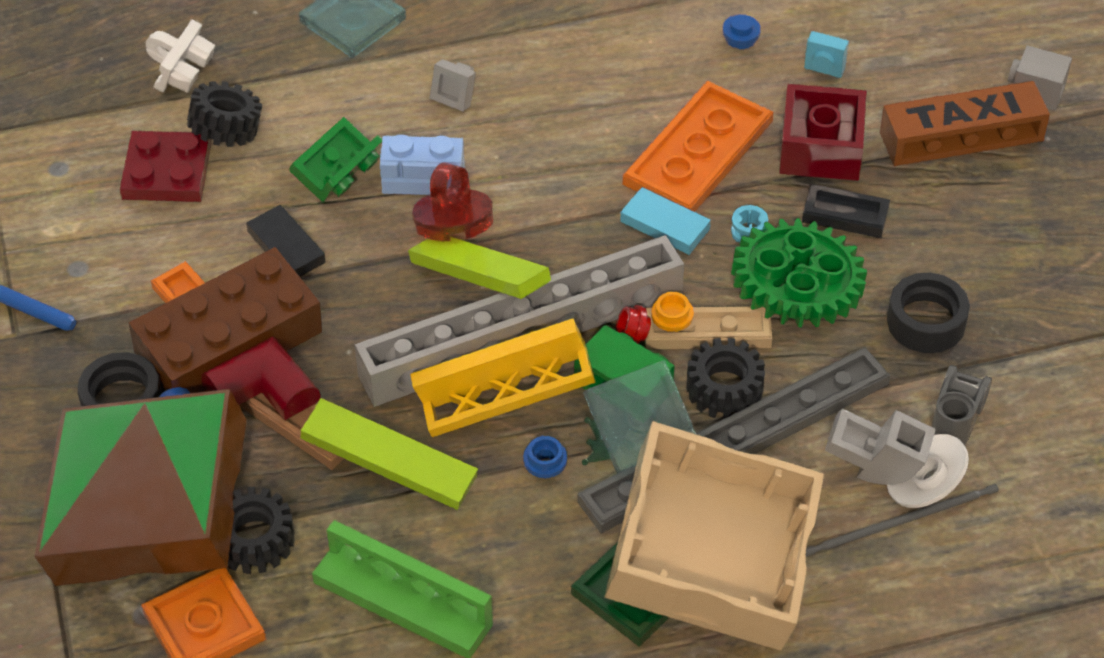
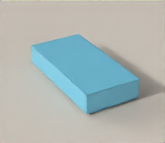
M643 187L620 212V222L655 239L666 235L674 248L688 255L708 233L711 225L710 219Z

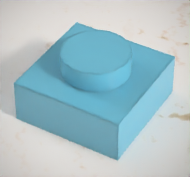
M812 31L807 40L804 68L841 78L846 66L849 40Z

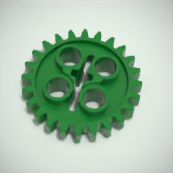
M797 218L794 226H788L784 219H779L777 228L769 222H764L763 231L753 227L749 237H741L740 246L735 248L731 275L735 276L733 286L741 288L740 298H752L750 307L752 310L761 307L766 308L764 318L768 319L774 314L780 315V323L783 325L789 318L795 319L799 328H802L804 320H810L815 327H819L821 318L834 324L837 314L846 318L850 308L856 309L858 307L859 299L863 297L866 285L867 270L863 268L864 257L855 256L857 251L856 245L844 247L845 235L836 238L831 237L833 229L831 227L821 232L817 230V222L815 221L807 228L803 227L801 220Z

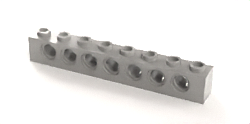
M667 236L658 237L550 275L551 281L523 299L499 293L355 344L358 377L374 407L415 392L411 373L574 318L581 333L617 320L625 306L633 308L635 305H640L645 308H651L664 293L678 292L682 294L684 263Z

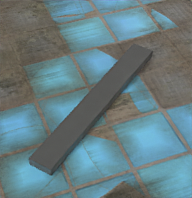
M864 347L695 434L715 440L736 451L756 454L889 385L891 375ZM636 464L578 493V504L600 533L623 522Z

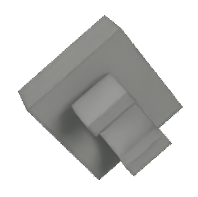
M443 59L434 65L430 99L462 112L471 106L476 75L474 67L461 62L454 64Z

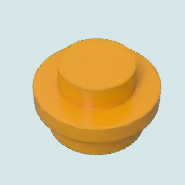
M664 293L652 306V321L658 328L664 331L678 332L684 330L693 321V307L687 297L681 293Z

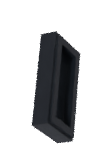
M811 184L803 211L802 222L811 224L815 221L818 226L882 238L890 200Z
M281 205L246 222L247 232L265 252L276 247L299 277L326 263L325 253Z

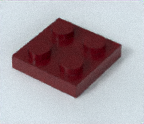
M131 131L120 184L121 199L201 202L212 144L211 139L205 142L200 139L201 134L195 136L192 132Z

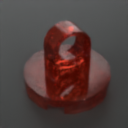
M446 162L440 163L435 167L430 179L431 194L421 198L413 206L412 211L416 232L427 239L442 242L451 241L450 234L465 232L466 239L475 237L485 232L493 224V202L489 196L480 191L470 189L469 176L464 167ZM452 174L451 183L447 189L448 180Z

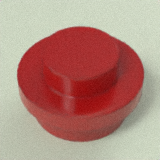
M635 305L633 308L625 306L618 316L615 331L629 335L637 344L640 341H644L651 327V319L647 316L646 308L640 305Z

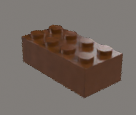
M276 247L128 322L134 353L143 356L154 365L160 378L162 391L165 392L172 388L181 387L189 390L190 394L208 392L202 385V373L274 336L282 347L288 351L322 333L319 300Z

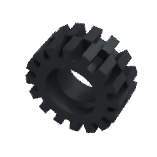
M216 81L209 82V86L202 83L198 89L194 88L191 94L187 126L192 128L191 132L195 136L201 134V140L207 142L209 139H212L213 145L220 146V142H226L227 147H233L234 142H236L239 146L246 144V141L251 142L254 140V136L256 137L262 103H260L258 96H253L251 90L242 91L241 85L235 84L234 87H230L229 82L222 81V85H218Z
M721 338L713 339V347H710L705 342L700 345V352L696 349L693 351L691 360L688 362L686 389L689 392L690 402H697L696 409L702 413L706 408H709V417L716 419L717 412L723 413V419L731 416V412L737 413L762 399L765 364L763 359L759 360V352L756 349L748 353L749 344L742 341L741 345L737 347L735 346V339L728 338V344L722 345ZM729 372L740 377L742 381L734 385H721L712 381L709 377L715 373Z
M247 487L248 494L243 496L238 489L233 491L234 520L228 566L236 571L241 564L242 571L245 574H251L252 566H258L259 573L267 572L265 564L270 562L273 568H276L280 565L279 555L287 559L290 555L289 546L294 547L295 533L290 507L287 502L283 503V498L278 493L271 498L270 489L262 488L261 493L256 494L255 487ZM249 522H263L270 526L269 531L258 538L244 539L236 535L237 529Z

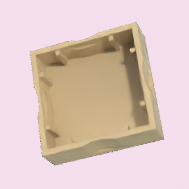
M652 421L639 451L605 598L781 651L798 622L807 571L806 546L809 535L815 526L824 473L765 455L736 451L715 440Z

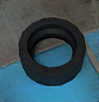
M931 272L915 273L902 279L893 288L889 302L887 323L890 333L900 344L918 352L937 353L954 347L963 338L970 310L967 293L957 282L947 276ZM916 301H930L947 308L953 318L943 324L928 325L912 319L903 309L906 305Z
M120 352L97 358L84 369L78 380L80 405H98L99 403L95 400L98 393L107 385L117 381L130 380L144 385L146 390L138 400L157 398L163 393L159 375L150 361L137 354Z

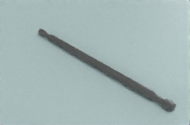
M992 484L985 489L972 491L824 541L820 545L806 547V557L820 550H828L973 501L980 496L996 493L999 491L998 486Z

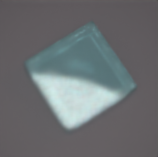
M316 0L299 12L300 23L353 58L406 19V12L403 7L392 0Z
M665 360L589 388L583 392L616 473L636 466L640 448L652 421L696 434Z

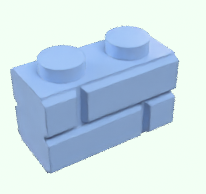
M383 136L380 156L382 194H444L446 196H462L465 169L463 138H449L447 136Z

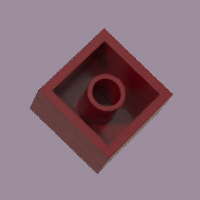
M787 84L779 174L859 181L864 148L867 90Z

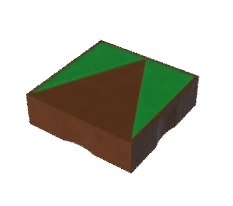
M230 389L81 406L62 410L34 556L55 586L116 580L139 573L175 574L227 568L234 520L233 490L240 472L247 421Z

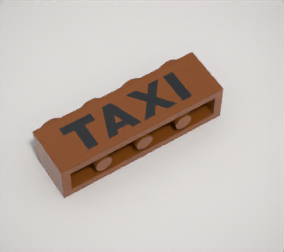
M1029 81L884 105L880 135L893 166L1042 142L1045 138L1050 113L1035 82Z

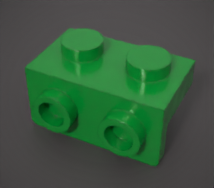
M343 117L296 159L290 166L289 171L324 203L333 193L338 197L343 195L354 183L355 179L352 176L359 169L366 173L379 160L380 155L377 153V150L382 144V138L377 135L370 142L355 126Z

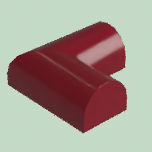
M274 336L201 374L202 385L207 391L230 389L238 405L262 393L284 420L313 406L321 399L319 389Z

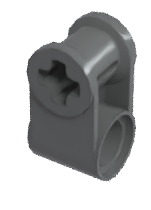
M950 365L936 403L931 426L936 429L934 435H952L965 445L969 440L978 415L982 413L989 394L992 378L985 376L983 379L967 375L958 372L957 366Z

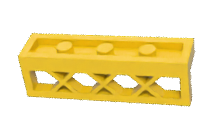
M574 318L410 374L413 388L423 403L428 431L432 437L595 383L586 345ZM579 359L582 372L567 377L557 374L563 364ZM532 374L540 377L534 388L525 391L516 388L523 377ZM491 388L500 391L493 402L484 405L475 402L482 391ZM450 402L459 405L452 416L437 420L435 407Z

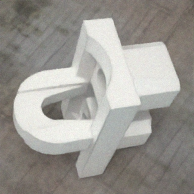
M191 20L179 39L162 31H156L149 36L146 41V51L154 60L161 63L159 68L161 75L155 82L154 88L164 93L170 84L187 93L197 79L199 70L185 63L186 59L204 68L210 61L216 46L199 36L202 24Z

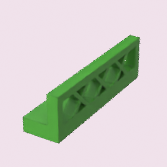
M333 520L327 529L329 551L312 573L314 584L465 658L472 657L493 626L491 595Z

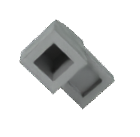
M842 408L835 416L825 451L860 467L857 478L882 485L900 484L912 479L926 464L936 429L897 410L880 427Z

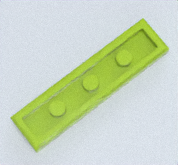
M441 233L433 235L408 250L411 263L519 299H523L551 281L549 267Z
M323 398L319 400L300 433V439L456 510L461 506L478 473V468Z

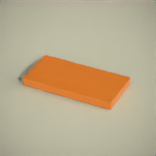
M707 81L623 174L622 185L636 192L643 187L695 212L773 122L774 112Z

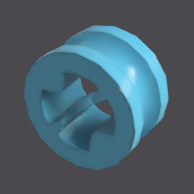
M745 205L737 208L733 213L731 234L736 242L740 243L742 236H750L752 228L750 223L757 225L754 228L763 231L764 222H768L767 213L762 208L754 205ZM747 223L749 227H745L742 224Z

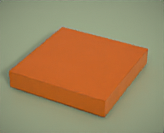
M226 568L211 570L141 604L143 614L169 658H231L266 640L264 629Z

